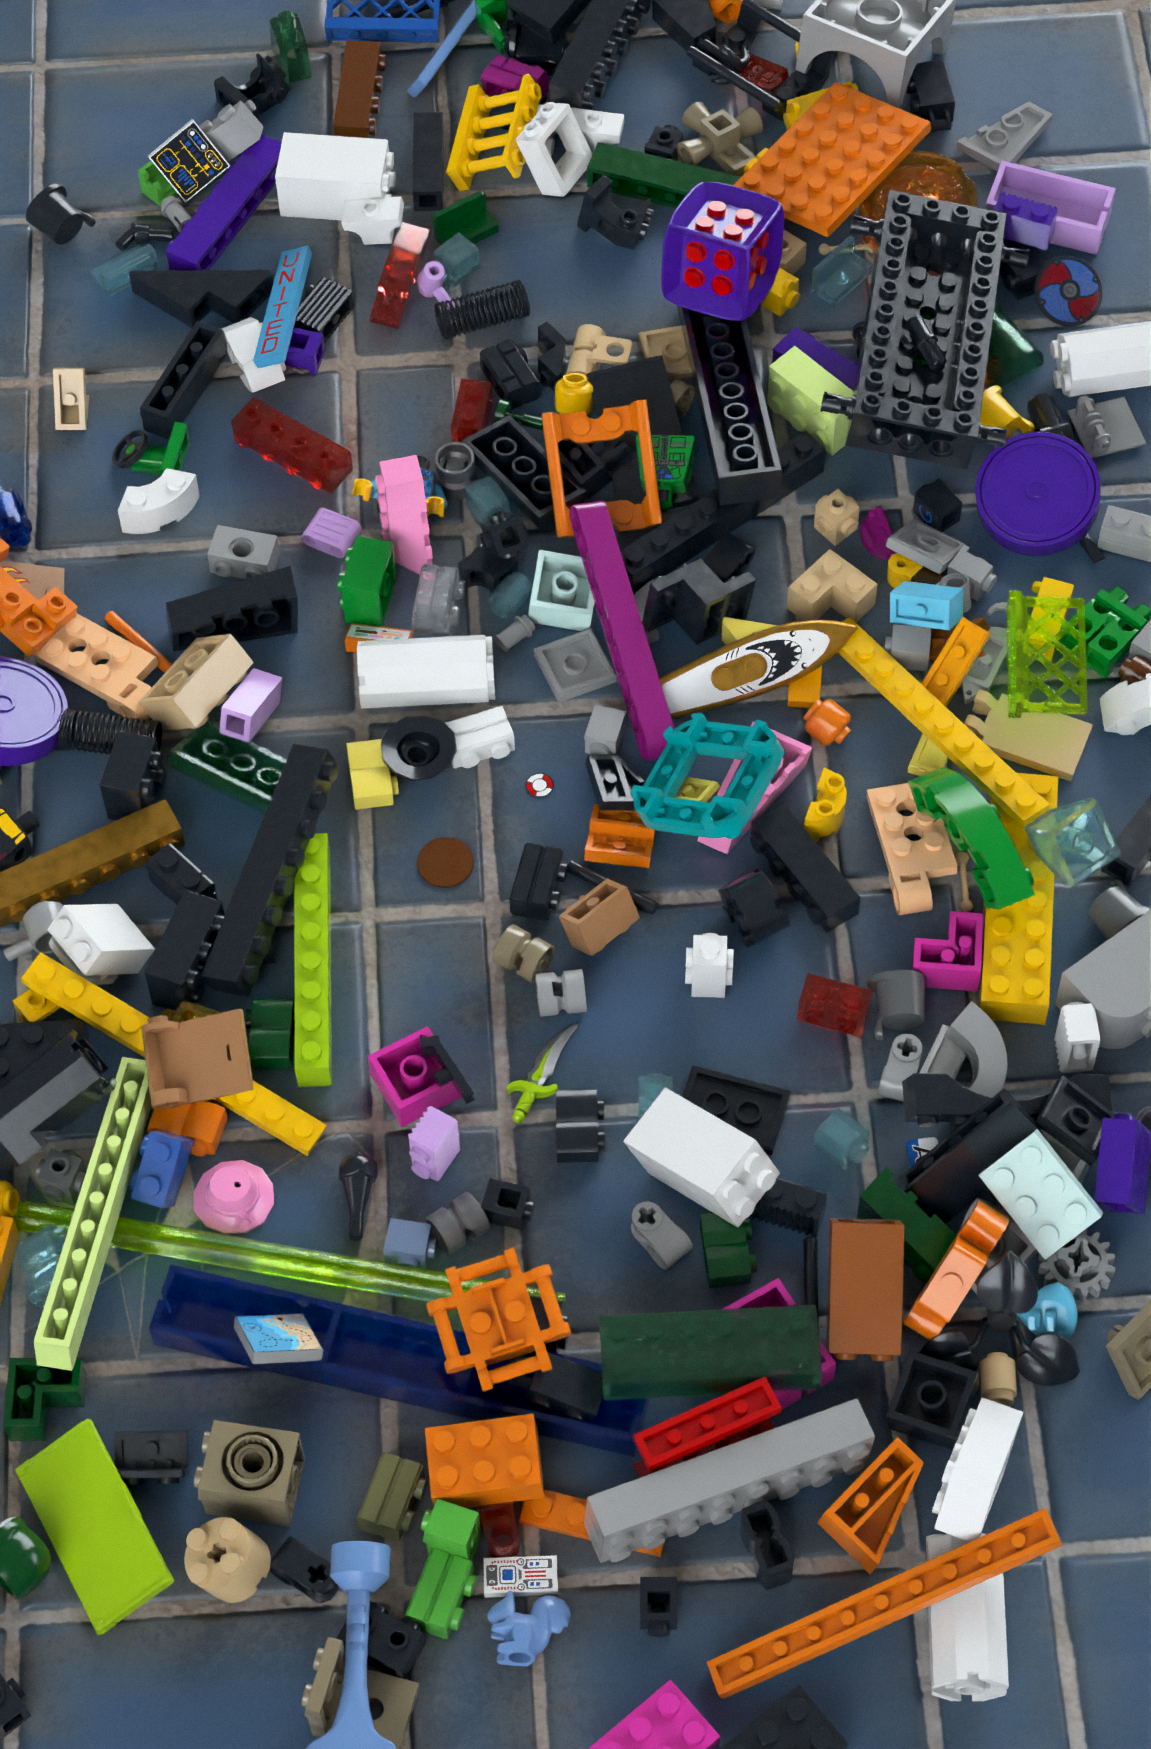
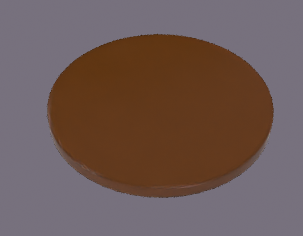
M443 837L430 841L422 848L418 855L417 865L419 873L425 881L437 887L447 888L461 884L470 876L474 866V859L471 850L465 843L455 838Z

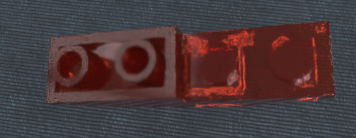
M402 222L378 283V293L370 315V322L399 329L413 283L417 279L431 229Z

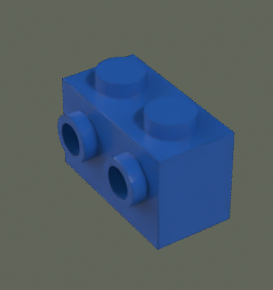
M164 1130L150 1131L149 1136L146 1135L140 1147V1155L143 1156L140 1167L134 1171L131 1177L130 1188L133 1189L131 1198L160 1208L175 1206L194 1140Z

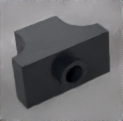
M504 531L499 534L500 538L503 536ZM482 544L476 547L472 554L458 563L459 582L467 589L472 586H482L496 596L519 579L518 561L513 556L502 559L491 554L490 551H486Z

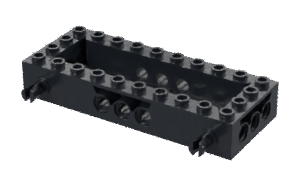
M889 190L883 214L879 220L874 221L871 218L853 214L849 234L873 236L875 241H877L854 392L851 398H844L840 395L824 392L820 412L840 413L847 416L849 424L845 445L966 470L968 469L976 442H984L988 445L1004 448L1008 429L983 426L980 421L1000 263L1002 264V262L1026 269L1030 251L1028 249L1007 248L1004 246L1003 237L1006 213ZM927 271H934L938 273L939 276H932L928 274ZM923 314L933 318V320L924 319V322L931 334L937 336V344L947 359L944 369L932 371L928 363L922 365L914 361V359H922L926 362L922 353L916 351V343L905 327V323L909 318Z

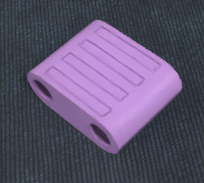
M319 508L302 534L301 539L312 548L337 558H344L348 547L352 546L362 527L354 519L326 508Z

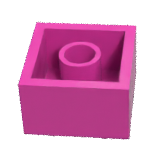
M428 1026L367 1056L370 1075L401 1127L423 1117V1112H427V1107L429 1106L440 1109L461 1098V1095L451 1081L441 1087L436 1083L433 1073L442 1069L435 1056H422L420 1035H423V1037L434 1036Z

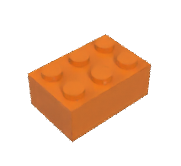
M534 1414L425 1428L431 1499L434 1505L437 1499L464 1508L545 1498L538 1430Z

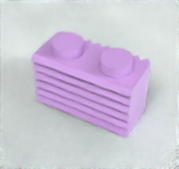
M429 1106L427 1107V1112H423V1117L419 1118L420 1122L416 1123V1128H412V1133L408 1134L409 1154L412 1162L411 1169L416 1175L423 1179L431 1178L439 1181L461 1150L457 1127L458 1121L442 1111Z

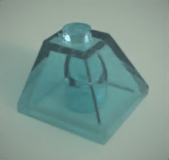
M1090 797L1048 810L1024 827L1037 857L1070 889L1121 855L1096 797Z

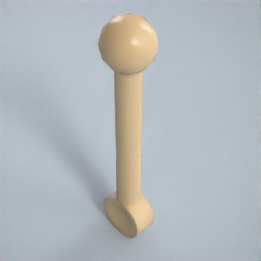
M873 240L868 244L829 246L823 243L819 246L818 250L822 255H826L829 252L868 250L875 253L877 241Z
M959 852L956 855V862L960 866L963 898L960 908L963 912H970L973 904L969 900L966 870L969 856L965 852Z

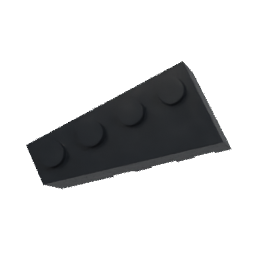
M291 566L166 602L167 625L173 651L186 650L196 638L231 634L237 642L298 633V594Z

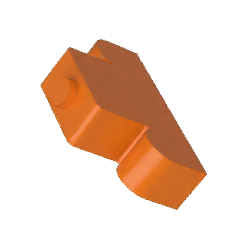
M980 1200L977 1202L904 1318V1325L928 1340L940 1334L946 1322L949 1323L984 1268L990 1252L1008 1225V1217Z

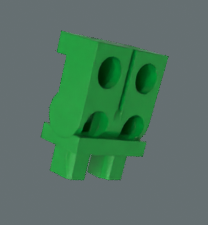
M1118 586L1109 592L1102 589L1096 594V598L1089 601L1061 627L1058 646L1079 661L1084 657L1083 663L1106 679L1113 672L1117 662L1130 651L1131 642L1150 621L1151 609L1144 604H1138L1133 610L1126 606L1129 596Z

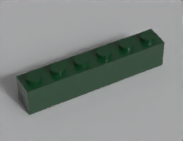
M601 142L597 143L587 166V187H591L602 175H605L612 181L611 193L643 201L649 198L651 203L675 209L689 191L701 182H719L733 186L741 178L725 172Z

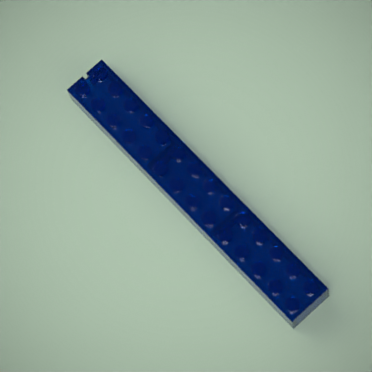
M170 1264L161 1291L163 1300H158L149 1327L154 1345L479 1421L534 1414L538 1435L632 1457L636 1455L637 1447L633 1441V1435L641 1432L652 1393V1375L547 1351L550 1354L609 1376L598 1413L591 1423L588 1424L563 1418V1416L551 1411L544 1413L531 1408L530 1403L521 1400L524 1389L505 1381L494 1384L493 1389L483 1392L475 1367L447 1374L444 1366L446 1357L436 1325ZM303 1313L323 1348L322 1360L252 1364L234 1329L235 1316ZM452 1329L460 1356L470 1354L465 1332ZM532 1351L523 1355L533 1357L536 1356V1352ZM504 1360L487 1366V1369L490 1371L508 1365L509 1362Z

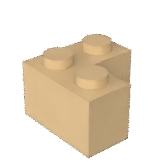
M829 549L788 587L787 609L803 621L819 619L832 607L845 618L850 617L857 623L875 606L878 584Z

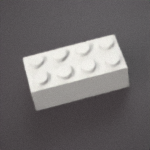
M983 1397L977 1410L969 1409L965 1424L962 1426L958 1441L955 1443L950 1460H948L941 1481L943 1484L933 1506L932 1513L938 1514L934 1529L969 1542L980 1538L1007 1466L1023 1415L1022 1411Z

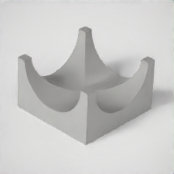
M816 0L803 14L795 70L806 74L811 68L814 58L826 51L850 53L862 59L877 73L884 85L887 103L900 109L913 70L930 42L932 43V53L942 57L947 51L956 0Z

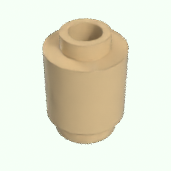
M989 1353L986 1358L980 1361L981 1397L1008 1407L1014 1404V1398L1017 1396L1016 1363L1006 1353Z

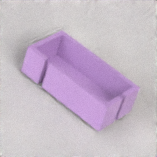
M1001 161L985 209L994 210L1002 192H1005L1006 195H1016L1023 199L1028 198L1029 201H1039V203H1045L1046 205H1051V207L1056 206L1058 211L1054 234L1050 243L1097 255L1112 212L1116 188Z

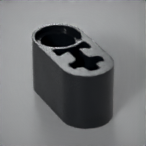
M727 532L703 561L725 583L731 577L742 575L754 557L755 547Z

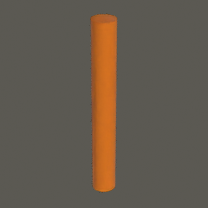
M114 611L106 614L104 620L127 641L156 656L159 663L157 667L165 673L173 665Z

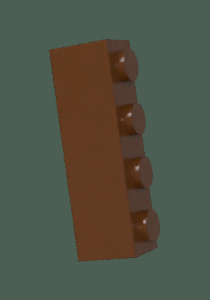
M346 40L333 124L334 136L357 138L376 136L377 119L374 118V114H379L380 97H377V93H382L383 75H380V73L386 70V54H381L380 42Z

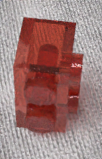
M808 973L799 999L797 1021L862 1038L871 1010L873 990Z

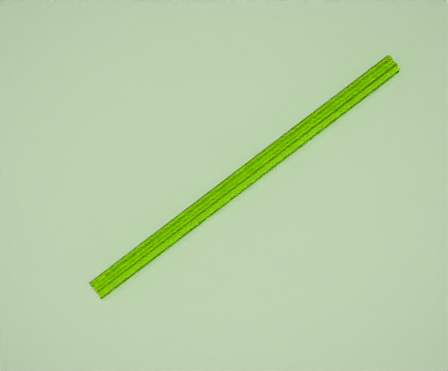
M20 1200L17 1212L14 1214V1221L18 1231L66 1239L75 1209ZM125 1217L118 1218L110 1247L425 1302L453 1296L445 1272ZM475 1278L462 1282L463 1292L491 1280ZM527 1287L530 1296L541 1297L538 1288ZM555 1292L557 1300L563 1301L564 1312L566 1293Z

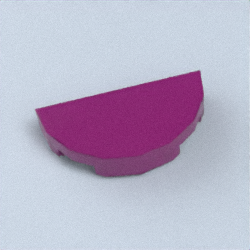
M880 505L870 510L868 516L863 520L860 526L861 543L867 552L879 559L889 560L893 554L897 553L885 547L888 538L893 532Z

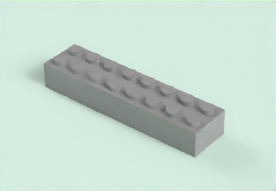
M856 1398L587 1497L584 1526L600 1563L607 1560L618 1562L630 1556L634 1550L642 1547L646 1550L656 1548L662 1545L665 1539L677 1534L679 1537L691 1535L699 1529V1526L710 1522L714 1525L721 1524L729 1520L733 1516L732 1514L742 1511V1508L777 1497L780 1500L788 1499L796 1495L801 1488L812 1485L814 1488L823 1486L830 1482L832 1477L844 1472L846 1475L855 1474L864 1469L867 1464L875 1435Z

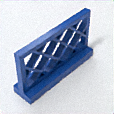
M327 0L324 27L327 41L439 43L440 0H434V3L431 0H420L412 8L403 0H391L383 8L375 0H363L356 7L348 0ZM341 2L350 10L344 17H333V9ZM369 3L379 11L372 18L364 17L360 13ZM396 4H399L407 11L401 18H393L388 13ZM427 4L433 10V19L420 18L416 12Z

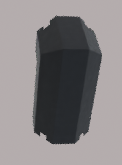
M74 1030L70 1031L0 1086V1166L5 1172L10 1171L13 1165L15 1167L20 1166L48 1143L44 1137L49 1132L55 1136L64 1127L115 1089L117 1083L115 1078L111 1076L107 1080L104 1072L109 1069L105 1061L85 1038L82 1037L77 1041L78 1033Z

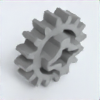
M1086 1228L1046 1260L1039 1254L1038 1260L1042 1263L1039 1265L1038 1273L1047 1274L1044 1279V1286L1059 1282L1068 1287L1072 1295H1079L1081 1302L1086 1301L1087 1293L1098 1298L1101 1291L1100 1287L1107 1290L1111 1281L1109 1278H1113L1115 1273V1267L1112 1266L1115 1254L1107 1253L1110 1243L1103 1242L1100 1244L1098 1242L1100 1233L1096 1232L1090 1237L1087 1235ZM1078 1255V1256H1079V1262H1078V1263H1080V1265L1078 1266V1270H1077V1272L1075 1273V1272H1074L1075 1265H1073V1264H1074V1262H1075L1076 1256Z

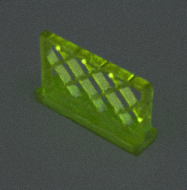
M1009 590L1006 604L1008 718H1021L1022 713L1087 714L1085 598L1022 596V591ZM1027 607H1040L1047 614L1036 622L1027 614ZM1063 608H1077V617L1069 623L1058 612ZM1051 618L1063 627L1054 637L1042 627ZM1036 631L1048 641L1038 650L1028 642V638ZM1068 632L1078 640V644L1070 651L1058 641ZM1051 646H1054L1064 655L1055 664L1043 655ZM1036 659L1048 668L1039 678L1028 669V666ZM1068 660L1079 668V672L1071 679L1059 669ZM1052 674L1065 683L1056 692L1043 683ZM1037 687L1049 697L1043 703L1029 702V694ZM1070 688L1080 697V704H1067L1060 696Z

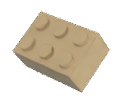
M231 634L196 638L139 701V704L153 720L161 722L162 731L188 728L197 729L206 723L211 710L227 699V692L233 685L240 683L247 676L246 671L254 662Z

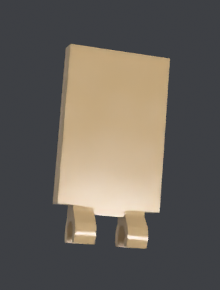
M978 690L972 711L977 714L987 715V718L983 722L974 715H967L964 724L1001 758L1053 776H1058L1070 782L1072 781L1091 734L1093 724L1003 693L998 701L989 692Z

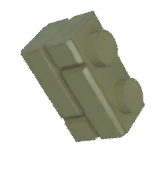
M382 1452L357 1516L358 1527L363 1531L381 1535L396 1542L400 1541L403 1531L409 1533L416 1516V1512L412 1511L416 1498L423 1499L428 1485V1479L424 1478L423 1465L387 1452Z

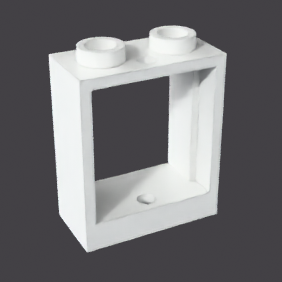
M547 102L515 139L542 195L564 197L587 170L593 155L570 105L565 103ZM555 129L566 149L565 154L556 164H554L544 144Z

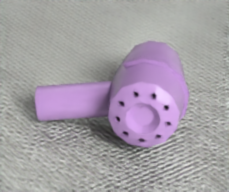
M436 261L428 262L417 278L419 293L424 297H436L439 302H445L446 299L451 300L442 287L445 281V270L442 264Z

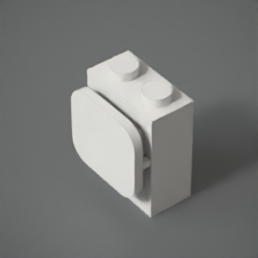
M118 904L64 905L47 929L52 935L49 946L65 967L95 985L112 984L117 979L118 974L139 973L155 950Z

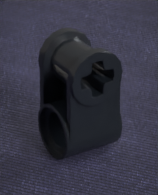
M292 1536L286 1539L271 1559L269 1571L276 1578L294 1587L315 1602H327L338 1591V1585L330 1577L331 1564Z

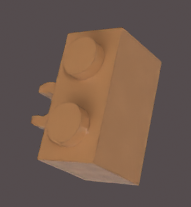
M608 878L588 894L581 895L579 901L572 906L568 905L566 907L567 910L558 916L571 946L590 956L603 950L606 944L619 934L627 931L634 922L640 919L628 888Z

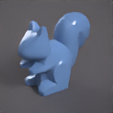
M507 1592L505 1598L491 1607L487 1614L488 1621L493 1624L491 1626V1631L493 1632L491 1633V1639L504 1641V1643L497 1645V1652H500L497 1656V1663L525 1667L532 1664L536 1656L549 1644L551 1634H559L564 1627H568L571 1611L566 1602L561 1598L545 1595L533 1603L530 1614H522L516 1612L513 1592Z

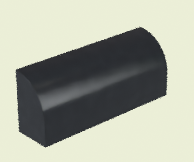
M1003 1088L902 1174L899 1179L904 1192L907 1194L911 1190L918 1197L915 1203L929 1217L935 1214L946 1224L988 1188L979 1177L982 1171L1036 1129L1039 1130L1045 1139L1046 1137L1025 1109Z

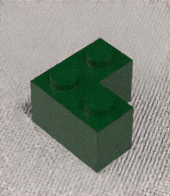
M9 1358L3 1426L10 1441H46L49 1407H84L87 1373L81 1358H76L72 1371L38 1366L36 1358Z

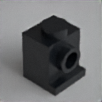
M665 125L664 127L655 126L648 143L646 142L644 146V153L654 156L660 154L677 161L679 158L677 144L683 142V133L679 132L672 125Z
M490 1178L481 1208L489 1222L522 1230L524 1221L531 1222L535 1201H530V1187Z
M640 1577V1629H648V1635L667 1636L670 1634V1630H677V1577ZM655 1607H662L665 1613H652V1610Z

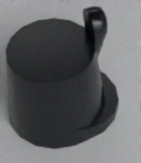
M55 183L46 187L31 201L27 208L26 221L55 243L63 245L71 241L79 233L83 221L90 227H93L96 221L91 215L76 209L66 199V189L61 184Z

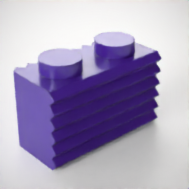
M1002 192L993 211L1006 213L1003 238L1047 250L1054 234L1057 207H1051V205L1039 203V201H1029L1028 198L1023 199L1016 195H1006L1005 192Z

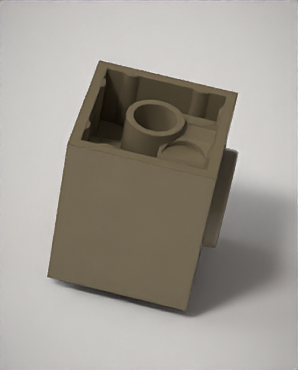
M213 1420L211 1432L206 1431L203 1438L202 1453L206 1454L203 1466H197L194 1477V1487L198 1488V1500L202 1501L205 1513L291 1527L305 1463L300 1433Z

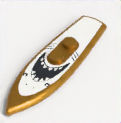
M831 620L792 622L751 634L708 653L659 678L671 719L743 701L791 684L829 661L846 645L858 627L855 624Z

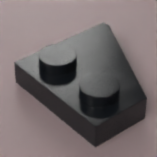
M588 755L585 765L599 809L635 810L634 800L630 795L634 785L643 786L644 780L636 772H633L619 755Z

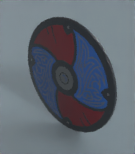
M1060 256L1048 261L1040 269L1035 279L1034 295L1039 309L1050 321L1061 326L1074 327L1086 323L1097 313L1102 301V285L1097 273L1087 262L1073 256Z

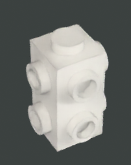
M715 933L693 935V948L686 947L685 984H692L691 997L725 998V985H732L734 949H727V936H719Z

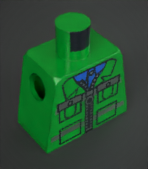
M636 435L640 480L643 490L646 492L639 436ZM651 435L660 508L672 506L673 493L684 494L688 491L698 453L695 436Z

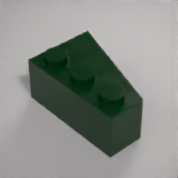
M886 1167L860 1195L857 1219L900 1220L904 1224V1263L912 1268L913 1273L918 1279L927 1283L957 1235L935 1214L928 1217L914 1203L918 1197L911 1190L905 1194L890 1180L894 1174Z

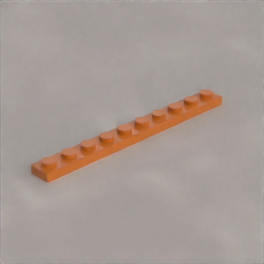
M1046 1508L707 1661L706 1663L718 1696L722 1699L728 1698L1063 1546L1049 1512Z

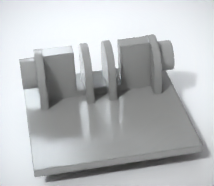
M1085 395L1077 400L1076 409L1067 411L1084 450L1091 458L1146 445V441L1125 397L1095 404L1092 398Z

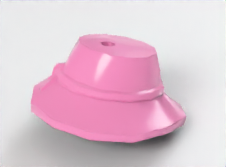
M244 1160L220 1162L203 1173L193 1192L194 1213L207 1228L224 1235L247 1233L264 1224L274 1206L273 1183L262 1168Z

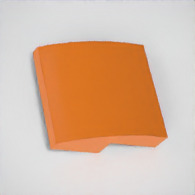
M594 804L590 818L584 861L649 868L656 830L646 827L636 810H600L598 804Z

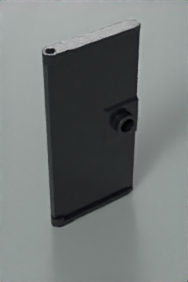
M662 355L604 370H597L586 375L588 382L593 386L592 396L597 417L602 416L603 409L627 406L637 400H647L651 435H682ZM630 431L625 432L620 438L626 443L631 452L610 467L617 499L628 500L635 505L642 504L646 492H644L640 480L636 444L638 432ZM614 440L603 441L605 448ZM693 475L687 493H673L672 506L661 508V512L693 504L699 500Z

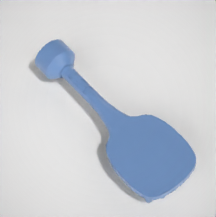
M344 1541L331 1546L330 1577L348 1594L343 1686L332 1727L325 1735L312 1740L305 1749H397L391 1741L381 1737L375 1730L367 1690L370 1594L377 1591L390 1578L391 1547L386 1544L371 1541Z

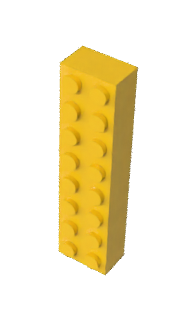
M1017 773L1050 804V813L1023 829L989 796V804L992 803L997 808L1000 821L1013 842L1023 866L1027 867L1032 873L1034 879L1032 888L1035 895L1002 909L986 908L984 902L978 1007L992 1021L1045 1025L1050 999L1058 776Z

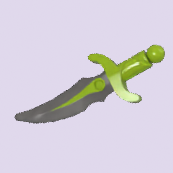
M578 1023L562 1030L547 1043L537 1056L534 1068L528 1072L527 1081L517 1080L507 1085L506 1090L508 1093L515 1091L523 1092L515 1111L512 1113V1120L515 1123H521L525 1120V1116L528 1114L535 1098L550 1097L558 1090L557 1084L550 1086L542 1085L549 1076L553 1075L559 1055L572 1033L579 1026Z

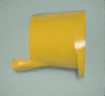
M994 385L983 392L980 421L983 426L1007 428L1006 440L1010 439L1018 428L1023 434L1034 432V424L1022 418L1003 398L1001 387Z

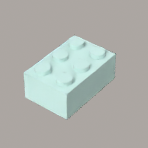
M1038 1129L979 1174V1177L1045 1260L1103 1215V1211Z

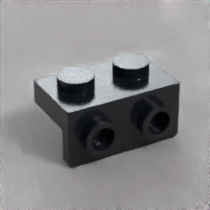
M188 1430L116 1431L114 1433L115 1467L126 1485L143 1484L144 1478H158V1484L180 1483V1477H185L189 1474Z

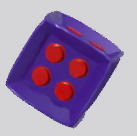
M706 181L694 186L673 212L665 232L661 267V287L664 298L680 307L721 319L743 321L750 317L771 290L780 266L784 233V211L782 204L766 195L724 183Z

